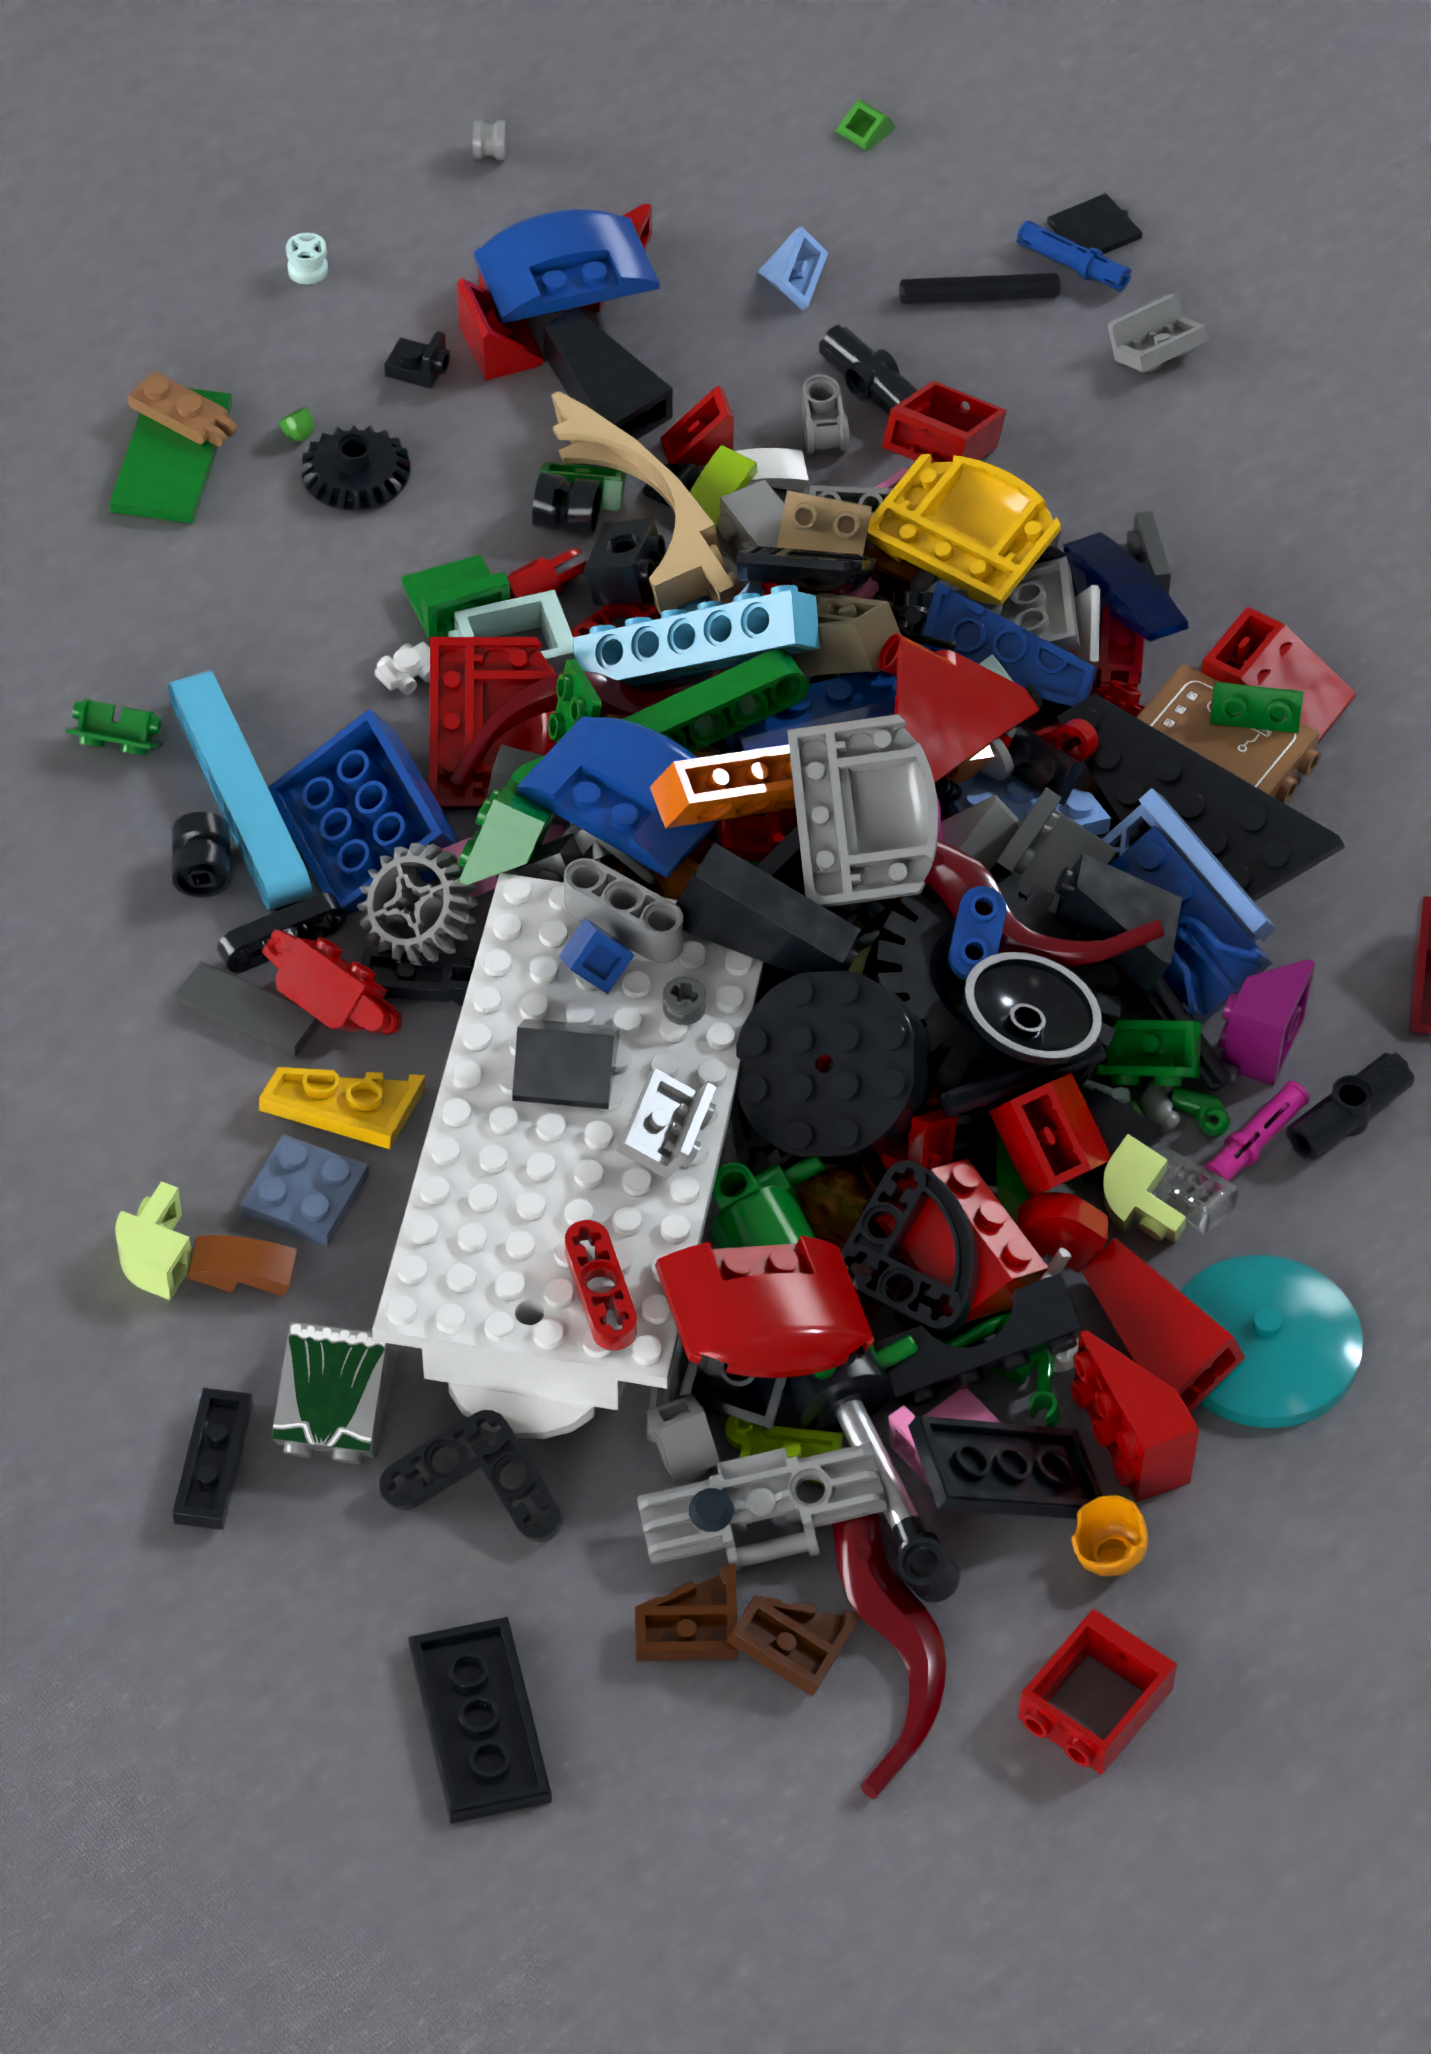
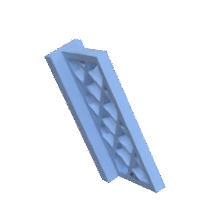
M1153 788L1139 799L1141 805L1102 839L1112 847L1121 840L1120 847H1114L1115 854L1120 856L1129 848L1130 831L1144 819L1151 828L1156 826L1160 829L1255 942L1258 939L1264 941L1277 930L1173 807Z

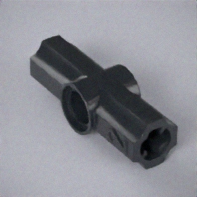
M838 324L830 328L825 337L819 342V353L844 375L850 392L861 401L870 398L888 415L893 407L918 391L900 375L897 363L889 352L884 349L874 352L847 327L842 328Z
M1385 1052L1356 1075H1346L1337 1079L1333 1084L1331 1094L1287 1126L1286 1137L1290 1140L1293 1150L1304 1160L1306 1158L1316 1160L1344 1137L1357 1136L1363 1133L1368 1126L1369 1118L1413 1086L1415 1076L1411 1072L1408 1062L1396 1052L1394 1054Z

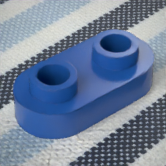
M977 886L968 890L958 906L948 951V963L953 973L964 980L967 979L970 971L977 963L989 956L998 954L1007 908L1003 896L991 887ZM978 902L987 903L991 908V913L985 916L980 915L975 910V904ZM971 946L976 947L981 951L982 957L979 960H971L966 956L965 949Z

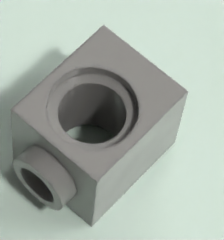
M693 1394L646 1411L662 1462L674 1481L681 1478L694 1479L700 1477L708 1471V1468L720 1463L705 1412Z

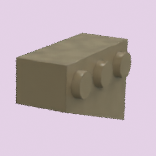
M816 591L812 592L811 595L816 596L820 649L791 655L805 676L882 671L878 668L877 664L883 645L891 635L895 633L901 635L889 602Z

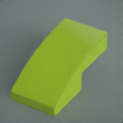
M723 445L718 448L690 490V494L715 524L717 534L720 532L717 525V518L720 516V497L746 487L757 474V462Z

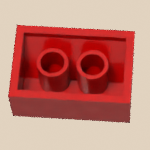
M968 1159L931 1169L930 1171L948 1186L963 1206L971 1221L978 1243L980 1260L979 1281L975 1299L965 1323L1013 1308L1014 1290L1040 1281L1048 1266ZM913 1182L902 1191V1194L906 1189L914 1191L918 1184ZM928 1198L898 1252L910 1268L951 1288L955 1270V1248L952 1233L941 1209ZM892 1200L887 1202L894 1205L901 1213L905 1211L899 1200L896 1204ZM881 1215L876 1218L877 1223L885 1234L890 1236L895 1230L896 1219L890 1215ZM947 1300L944 1306L938 1305L944 1315L950 1317L953 1310L948 1305L949 1300Z

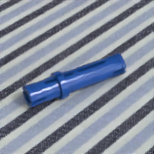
M1026 220L1018 230L1017 244L1032 249L1053 261L1077 271L1078 275L1085 280L1093 279L1117 292H1122L1131 279V268L1108 259L1097 248L1092 247L1088 249L1030 220Z

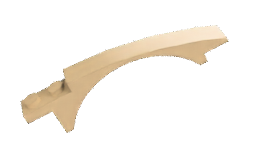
M560 391L551 394L558 424L552 426L553 432L558 440H569L571 442V445L558 450L564 463L599 465L628 473L654 488L666 500L675 514V528L669 548L659 566L649 577L655 597V606L660 615L663 611L677 609L706 595L712 601H720L724 604L732 603L734 596L742 591L740 583L734 572H725L715 524L683 483L642 444L613 423Z

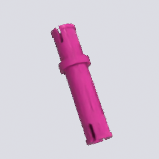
M1288 1081L1240 1131L1232 1132L1225 1139L1224 1147L1209 1163L1202 1167V1175L1206 1182L1212 1187L1222 1190L1245 1166H1252L1259 1159L1260 1150L1282 1130L1301 1108L1309 1103L1310 1097L1305 1088L1295 1081ZM1277 1112V1116L1264 1128V1124ZM1248 1142V1145L1236 1157H1234V1155Z

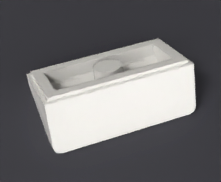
M1091 585L1074 597L1080 649L1068 652L1098 669L1100 589L1098 585Z

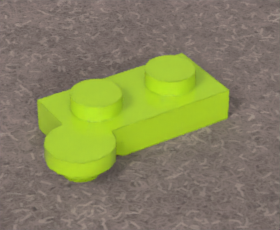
M730 1416L725 1424V1438L734 1448L741 1449L740 1458L785 1448L787 1458L797 1456L798 1459L840 1450L843 1444V1433L781 1426H774L772 1429L764 1430V1426L734 1416ZM806 1480V1481H804V1482H807V1483L822 1484V1483H820V1482L817 1481V1480Z

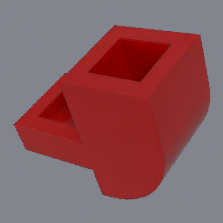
M1062 1192L1042 1193L1031 1197L1017 1208L1016 1225L1039 1256L1043 1258L1048 1253L1054 1257L1060 1248H1064L1072 1256L1066 1266L1077 1273L1085 1267L1108 1241V1216L1075 1195Z

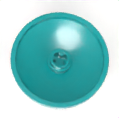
M1268 1255L1240 1256L1220 1261L1207 1267L1189 1280L1180 1291L1233 1335L1245 1356V1359L1200 1403V1405L1212 1413L1229 1421L1251 1427H1290L1322 1416L1335 1407L1353 1385L1358 1373L1363 1347L1360 1321L1345 1294L1331 1280L1315 1269L1282 1257Z

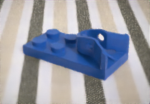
M1153 826L1110 864L1112 867L1182 897L1171 965L1163 973L1162 977L1187 1006L1185 1010L1194 1019L1204 1024L1226 1005L1231 992L1236 994L1240 992L1247 977L1262 973L1273 964L1156 826Z

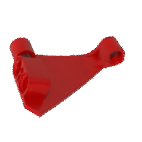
M898 633L891 635L880 651L878 668L897 678L894 715H900L906 722V726L903 728L917 743H920L928 760L934 783H937L969 758L1037 714L1040 710L1024 687L950 650L933 652Z

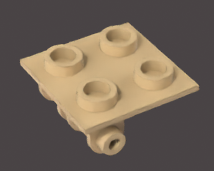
M787 490L777 547L851 553L863 556L872 507Z

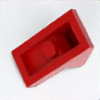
M944 1110L913 1117L908 1135L909 1144L896 1146L880 1156L886 1170L893 1164L904 1160L916 1162L928 1170L952 1163L958 1115L948 1117ZM913 1175L909 1180L900 1179L897 1185L902 1191L915 1182Z

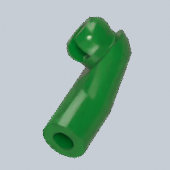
M1174 1087L1171 1098L1173 1110L1192 1114L1204 1133L1211 1137L1221 1136L1228 1130L1230 1117L1217 1096Z

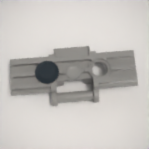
M872 1442L798 1459L797 1456L787 1458L786 1449L780 1448L717 1463L719 1474L709 1476L710 1480L636 1496L651 1565L725 1548L729 1564H736V1573H741V1567L800 1553L809 1552L810 1556L819 1555L815 1527L887 1511ZM806 1480H817L824 1485L825 1493L819 1501L805 1503L796 1495L798 1486ZM785 1516L787 1523L802 1522L804 1532L736 1548L735 1537L748 1532L746 1524Z

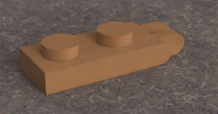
M153 371L128 394L130 408L198 444H203L207 440L220 447L227 441V436L231 437L238 431L236 423L230 419V415L224 407L156 371Z

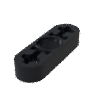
M321 893L229 931L220 939L217 951L230 971L244 972L270 961L262 951L275 929L283 931L289 928L286 932L291 935L317 941L318 937L326 938L339 931L346 922L347 914L334 894Z

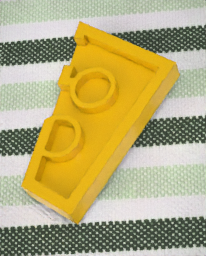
M277 1067L259 1097V1111L391 1149L425 1090L426 1075L409 1074L408 1081L385 1080L383 1079V1073L366 1072L365 1078L339 1077L334 1070Z

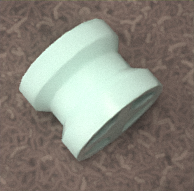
M299 233L292 236L286 244V254L289 259L287 264L289 277L299 284L306 285L322 281L328 273V263L325 258L327 254L325 240L314 233Z

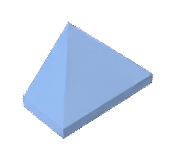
M801 226L787 238L759 269L758 273L801 310H804L809 306L828 252Z

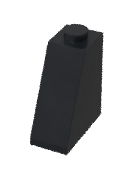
M1086 854L1081 855L1072 869L1068 867L1063 869L1055 886V893L1060 894L1056 914L1087 941L1111 938L1159 918L1165 936L1109 958L1112 963L1141 988L1150 991L1171 965L1182 897Z

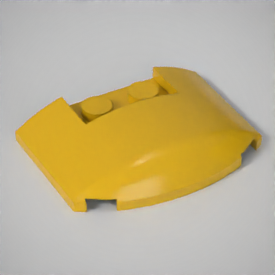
M921 454L870 517L866 538L899 563L904 559L967 591L969 598L972 600L1002 605L1062 530L1058 518L1056 517L1053 520L1049 510L1046 508V501L1031 486L999 467L980 460L953 455V462L931 463V454Z

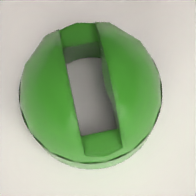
M307 406L290 413L278 421L283 433L288 439L293 441L306 440L314 432V419Z

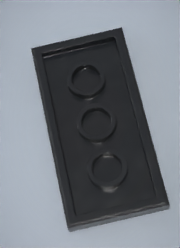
M916 1416L908 1425L938 1509L1077 1519V1512L1083 1505L1099 1496H1103L1077 1429Z
M508 1617L408 1637L409 1649L450 1824L551 1803L552 1793Z

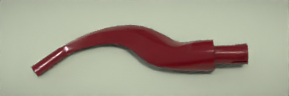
M584 671L602 703L599 717H604L605 714L632 715L692 687L690 683H684L670 688L645 691L602 674ZM563 672L530 684L499 707L478 732L449 778V781L464 789L490 747L499 737L527 719L539 714L555 711L558 701L556 683L558 676L563 674Z
M938 839L935 858L924 882L940 895L955 919L959 903L968 890L977 886H988L997 890L1002 895L992 874L980 861L959 848ZM978 902L975 904V910L980 915L985 916L991 913V908L987 903ZM1006 904L1007 911L998 954L1005 952L1029 953L1050 959L1065 968L1077 967L1112 958L1165 936V932L1158 918L1104 940H1063L1045 936L1028 929L1016 919Z
M875 1513L832 1524L838 1573L849 1603L870 1627L886 1638L899 1652L908 1672L909 1703L901 1735L893 1748L860 1785L864 1794L872 1799L877 1798L917 1752L927 1737L940 1709L946 1679L944 1641L938 1626L926 1607L894 1574L887 1563L880 1516Z

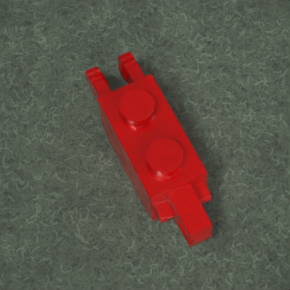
M274 930L262 953L279 969L275 976L279 992L330 1029H342L353 1033L366 1030L371 1033H383V1035L388 1036L394 1035L399 1029H402V1014L398 1013L399 1010L394 1009L395 1007L383 999L388 990L374 981L376 977L374 971L356 961H352L350 964L340 956L343 950L323 937H318L317 941L298 938L282 930Z

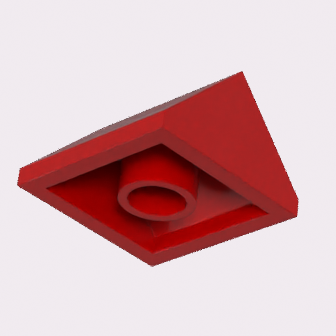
M463 278L460 279L457 283L459 328L485 381L540 367L546 360L526 320L521 319L502 324L489 292Z

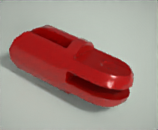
M574 547L549 561L544 557H539L507 576L510 583V599L555 590L556 595L559 596L562 592V585L583 574L587 560L558 575L556 569L582 554L580 549Z

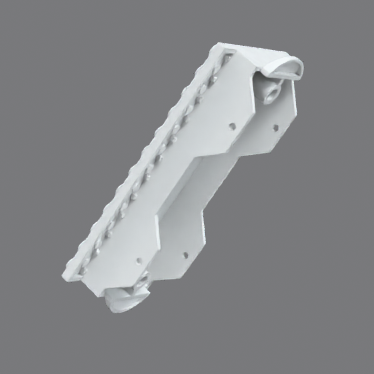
M500 873L372 1333L373 1341L421 1348L424 1379L448 1382L450 1396L460 1412L467 1418L482 1410H493L501 1414L509 1423L517 1438L547 1439L575 1431L594 1418L596 1407L618 1410L623 1389L628 1382L667 1389L679 1333L655 1263L657 1259L701 1243L736 1092L741 1060L736 1057V1043L745 1020L756 1005L765 962L683 931V951L674 961L657 963L630 949L635 956L610 992L606 994L569 970L559 958L560 953L582 923L568 914L565 909L564 882ZM665 898L674 904L677 902L676 899ZM679 977H691L698 980L704 986L706 991L705 1014L696 1023L678 1025L671 1022L665 1016L663 1011V991L671 980ZM681 997V1002L677 1001V1003L688 1005V1000L692 1001V999ZM525 1018L620 1027L609 1109L512 1101L517 1027ZM655 1068L695 1091H698L707 1081L717 1085L711 1099V1103L716 1105L714 1114L703 1130L699 1129L695 1139L701 1142L695 1159L688 1168L680 1166L668 1179L617 1152L647 1076ZM581 1220L599 1222L607 1229L637 1314L636 1339L629 1347L622 1350H606L594 1341L566 1260L565 1233L572 1224ZM588 1240L581 1241L580 1245H583L586 1249L588 1262L595 1260V1247L591 1246ZM595 1277L587 1283V1287L596 1293L608 1292L615 1285L612 1280L606 1277ZM613 1308L608 1309L607 1324H610L613 1330L622 1329V1325H618L615 1320ZM487 1422L480 1426L485 1430L495 1433L501 1429L500 1425L491 1427Z

